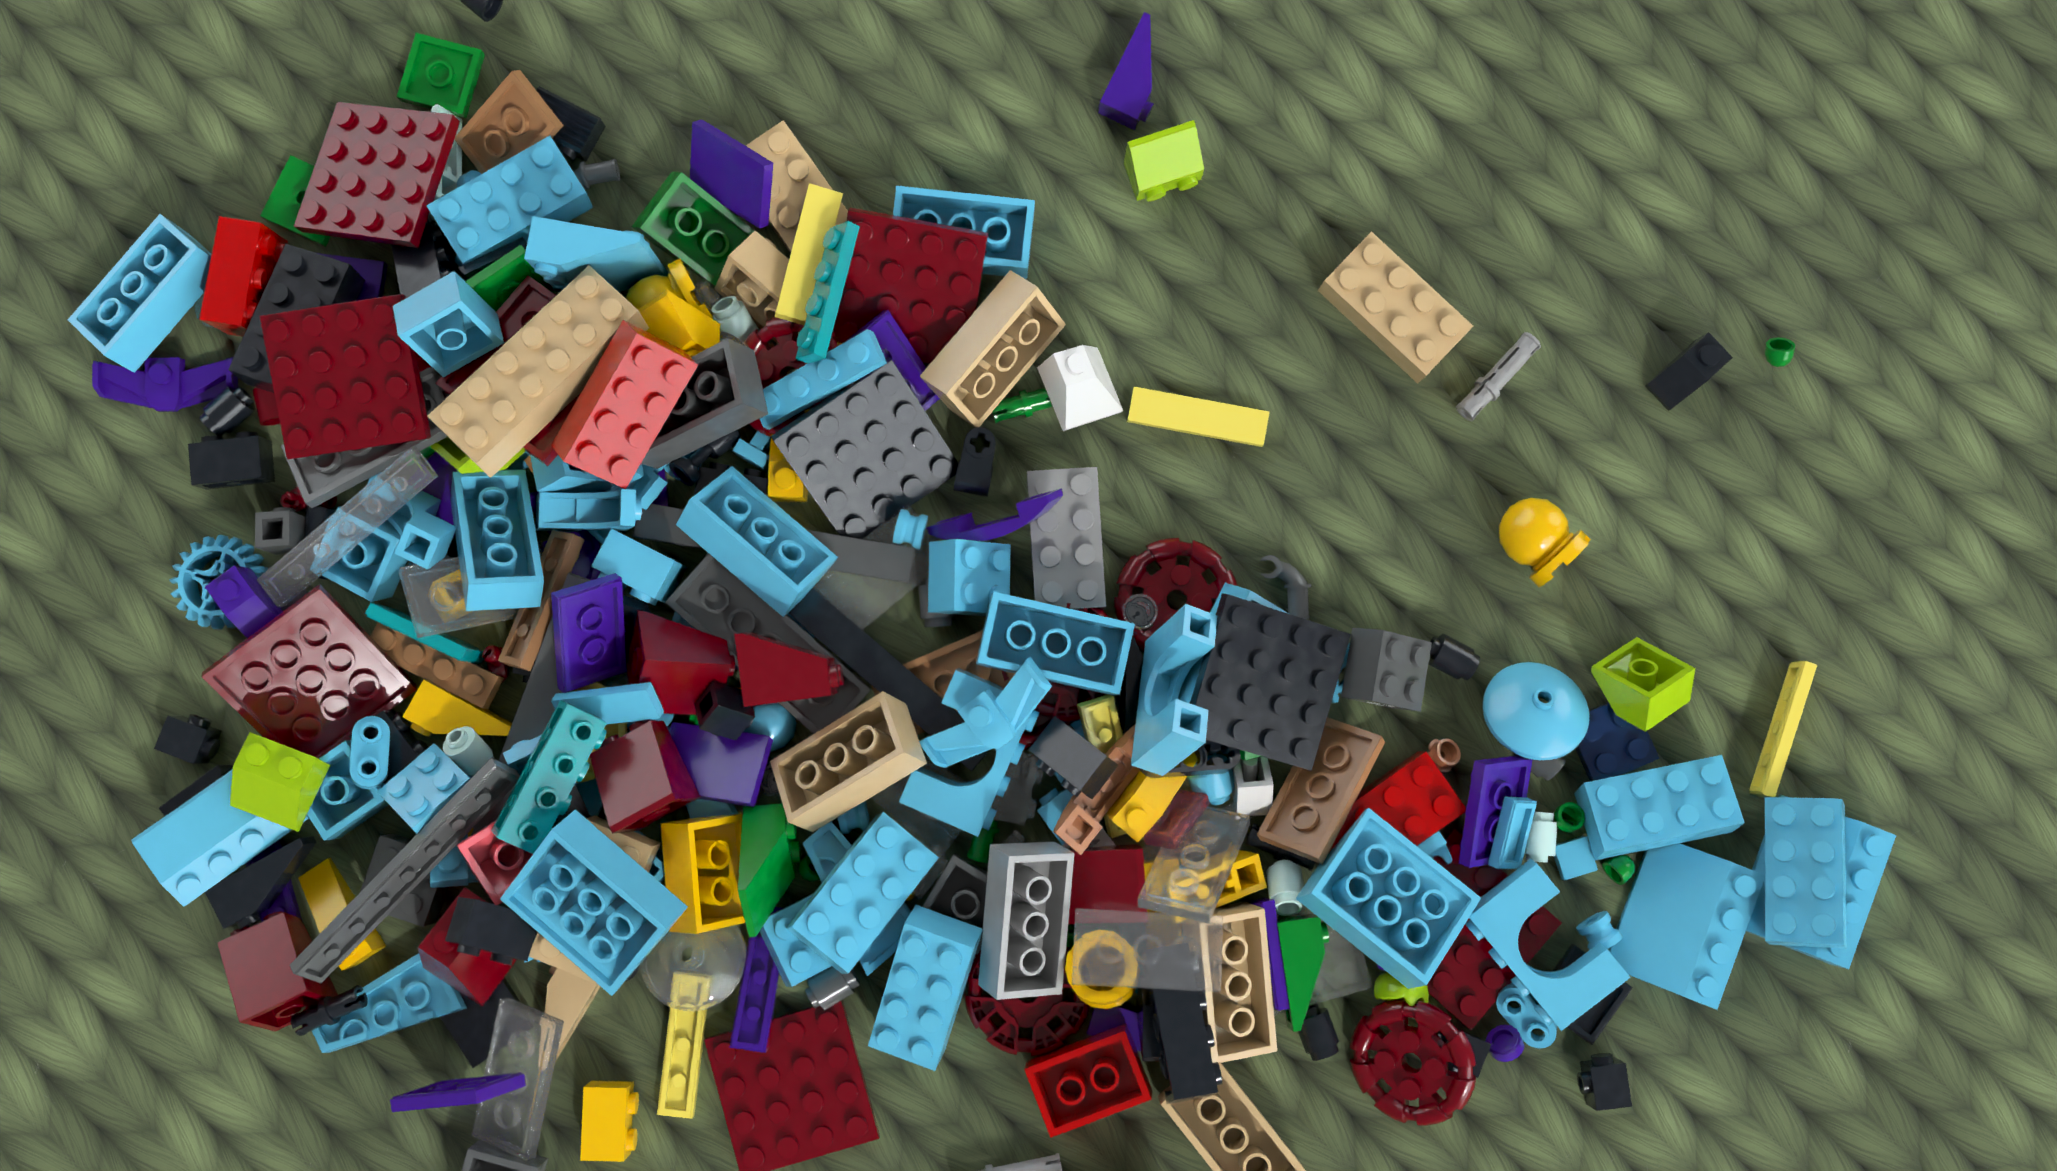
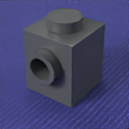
M287 507L274 508L273 512L255 513V548L274 555L308 553L309 538L304 536L306 517L297 514L296 509Z

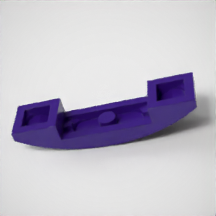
M1062 488L1030 496L1016 503L1019 513L1017 515L975 525L972 512L941 520L926 527L928 534L945 540L985 541L995 539L1016 531L1043 516L1057 504L1063 496Z

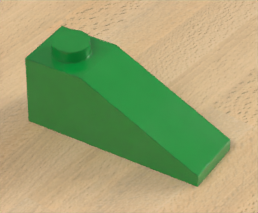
M1315 914L1277 919L1290 1009H1285L1287 1027L1293 1032L1301 1031L1325 956L1324 943L1329 942L1327 925L1324 921L1321 922L1320 918Z

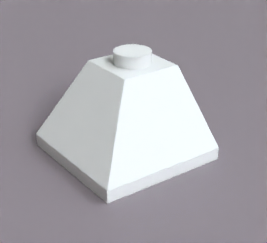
M1080 345L1052 354L1037 367L1063 431L1123 411L1097 347Z

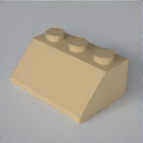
M755 230L729 254L715 290L723 297L735 296L738 301H742L755 324L762 329L766 326L767 320L775 317L789 259L776 248L771 240L764 238ZM775 337L772 338L777 344H779Z

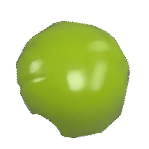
M1388 972L1379 975L1375 981L1374 996L1378 1000L1379 998L1387 999V1001L1405 999L1409 1006H1414L1418 1001L1428 1003L1429 992L1427 985L1408 989Z

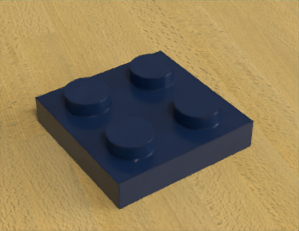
M1609 702L1589 710L1587 732L1575 749L1590 781L1620 776L1660 759L1648 732L1618 717Z

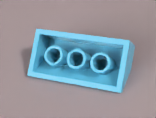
M733 466L689 499L676 523L682 531L782 617L809 593L838 558Z
M233 769L131 839L132 844L159 883L183 907L292 831V829L230 806Z

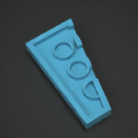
M832 821L819 828L803 842V846L821 883L852 846ZM903 905L859 959L867 976L896 952L904 923L910 915Z
M418 953L363 987V991L358 993L357 996L366 993L368 999L366 1007L359 1008L342 1016L336 1024H325L312 1030V1033L321 1052L330 1053L467 1009L459 991L423 968L420 954Z

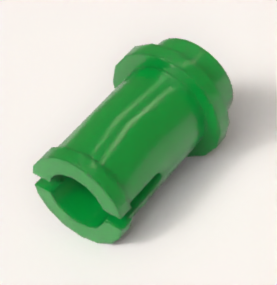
M993 819L989 831L982 828L978 837L973 835L967 858L988 863L990 844L993 843L995 833L1000 831L997 827L999 821Z

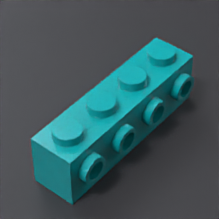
M560 700L491 830L496 838L534 854L552 830L558 815H564L569 808L572 800L570 792L576 781L581 782L589 768L587 760L593 748L597 750L605 739L607 733L604 729L607 724L605 721L570 703Z

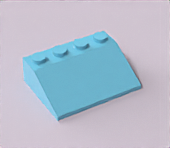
M532 217L524 259L535 269L534 272L540 274L544 278L543 281L549 283L552 289L558 293L589 265L618 292L630 289L642 278L652 275L667 276L668 274L666 268L641 234Z
M1845 816L1847 949L1782 946L1825 963L1849 969L1896 835ZM1765 835L1752 870L1764 875ZM1765 879L1746 929L1747 932L1765 938Z
M1367 808L1329 852L1323 865L1319 864L1296 899L1406 988L1410 989L1428 984L1481 897L1370 808Z
M576 809L552 828L500 898L502 902L611 996L615 994L688 908L687 905Z
M1680 843L1645 850L1616 928L1622 934V939L1610 947L1608 951L1628 975L1717 1010L1765 875Z

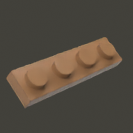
M552 530L540 558L544 577L540 607L519 609L498 659L499 662L531 671L553 615L551 593L562 590L567 574L572 572L574 564L579 558L585 539L572 533Z
M377 622L370 636L397 666L432 682L482 709H489L504 679L475 663L459 661Z

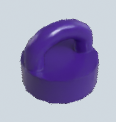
M1511 1025L1497 1026L1486 1037V1041L1491 1044L1489 1053L1497 1061H1512L1518 1058L1525 1048L1520 1033Z

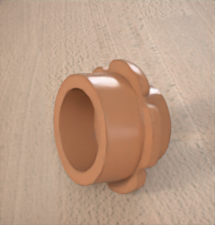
M1447 738L1441 740L1434 739L1428 745V754L1441 772H1449L1451 767L1456 766L1461 757L1460 749L1453 740Z

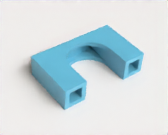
M1185 604L1145 641L1131 766L1164 776L1206 743L1209 710L1178 699V696L1192 666L1215 647L1217 615Z
M957 668L941 703L960 710L984 690L989 688L997 698L1004 687ZM1033 710L1018 729L1015 737L1001 748L996 749V757L992 768L981 778L969 782H957L920 767L910 774L899 802L977 837L982 828L989 831L997 810L991 808L996 795L1003 798L1011 780L1010 777L1005 775L1010 762L1018 764L1025 747L1019 741L1024 730L1032 731L1040 712Z
M1529 859L1481 897L1469 917L1470 920L1465 925L1478 941L1485 937L1493 946L1488 953L1501 969L1508 965L1516 976L1511 981L1522 995L1526 997L1531 993L1539 1004L1534 1009L1547 1025L1554 1022L1562 1031L1631 977L1600 942L1571 965L1558 971L1537 970L1523 961L1518 948V936L1523 923L1532 913L1560 892L1534 860Z

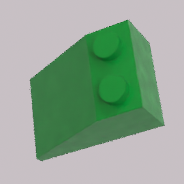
M682 172L670 173L631 226L675 260L680 258L685 267L714 287L718 282L729 254L755 231Z
M782 803L743 807L738 894L749 937H756L795 878V863L801 862L800 841H794L797 836L796 825L788 823Z

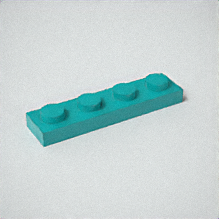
M850 221L831 227L823 239V247L825 249L822 260L814 273L816 283L813 294L806 304L807 317L805 325L797 338L798 351L796 359L807 364L826 359L860 226Z

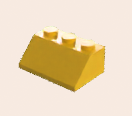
M665 290L638 308L649 327L646 332L680 348L690 357L720 342V324L669 290Z
M743 814L689 818L660 823L666 888L688 906L670 928L669 932L699 934L745 923L738 894Z

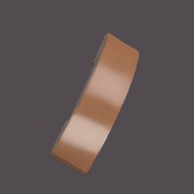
M1135 725L1105 753L1106 756L1119 766L1096 796L1091 799L1082 792L1078 797L1073 795L1053 832L1079 855H1082L1103 828L1099 822L1140 771L1139 768L1131 766Z

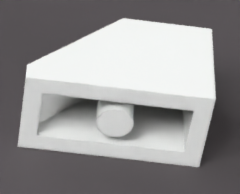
M1260 756L1246 761L1240 759L1239 763L1232 768L1235 784L1232 796L1236 817L1267 815L1273 802V780L1268 758Z

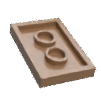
M521 70L510 72L455 136L454 140L479 172L483 174L548 136L553 138L563 127V124Z

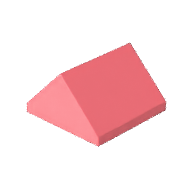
M495 820L457 844V847L469 869L493 904L499 905L502 903L500 898L533 854L496 838L491 831L496 822Z

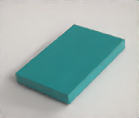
M370 603L365 612L366 617L459 661L479 664L484 660L482 657L483 650L395 608Z

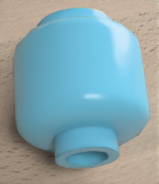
M1215 753L1214 755L1207 756V761L1215 757L1222 758L1223 762L1228 760V758L1222 754ZM1232 769L1223 774L1186 777L1194 797L1202 803H1211V805L1223 804L1230 799V794L1235 790Z

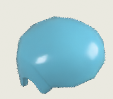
M779 703L753 706L755 718L751 726L743 732L770 736L773 739L770 751L786 747L795 735V717Z

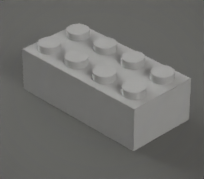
M1097 467L1027 471L1028 497L1060 488L1063 491V496L1057 504L1043 516L1030 523L1034 601L1066 608L1067 603H1070L1069 609L1100 608L1104 610L1106 608Z
M1056 842L990 844L978 985L996 1000L1062 994L1074 852Z

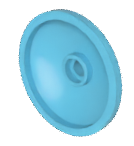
M1524 662L1502 669L1492 678L1483 696V715L1492 735L1505 748L1528 759L1553 760L1569 754L1580 744L1589 726V708L1580 688L1566 674L1545 664ZM1538 697L1544 698L1548 703L1541 702Z

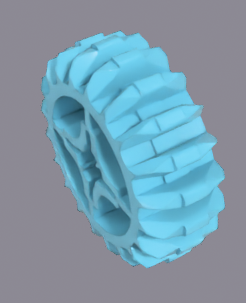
M218 535L216 540L209 536L203 537L202 544L197 542L190 543L192 554L188 552L179 553L184 563L172 566L176 571H179V575L169 579L172 584L178 585V589L174 590L171 595L174 598H182L176 607L181 611H187L185 617L188 620H198L199 626L208 627L211 625L213 629L222 630L225 625L228 628H235L236 626L224 615L205 589V586L213 581L210 577L217 578L232 566H238V563L240 567L251 568L266 588L271 584L269 581L262 580V576L266 575L270 570L267 567L259 566L264 559L263 556L253 554L254 546L251 544L243 545L242 539L233 537L229 540L228 536ZM221 556L219 560H215V563L209 570H202L209 561ZM198 582L202 586V596L199 594Z

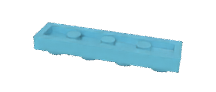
M868 329L827 352L826 359L806 364L764 388L763 392L768 415L759 418L763 428L772 429L887 364L874 332Z

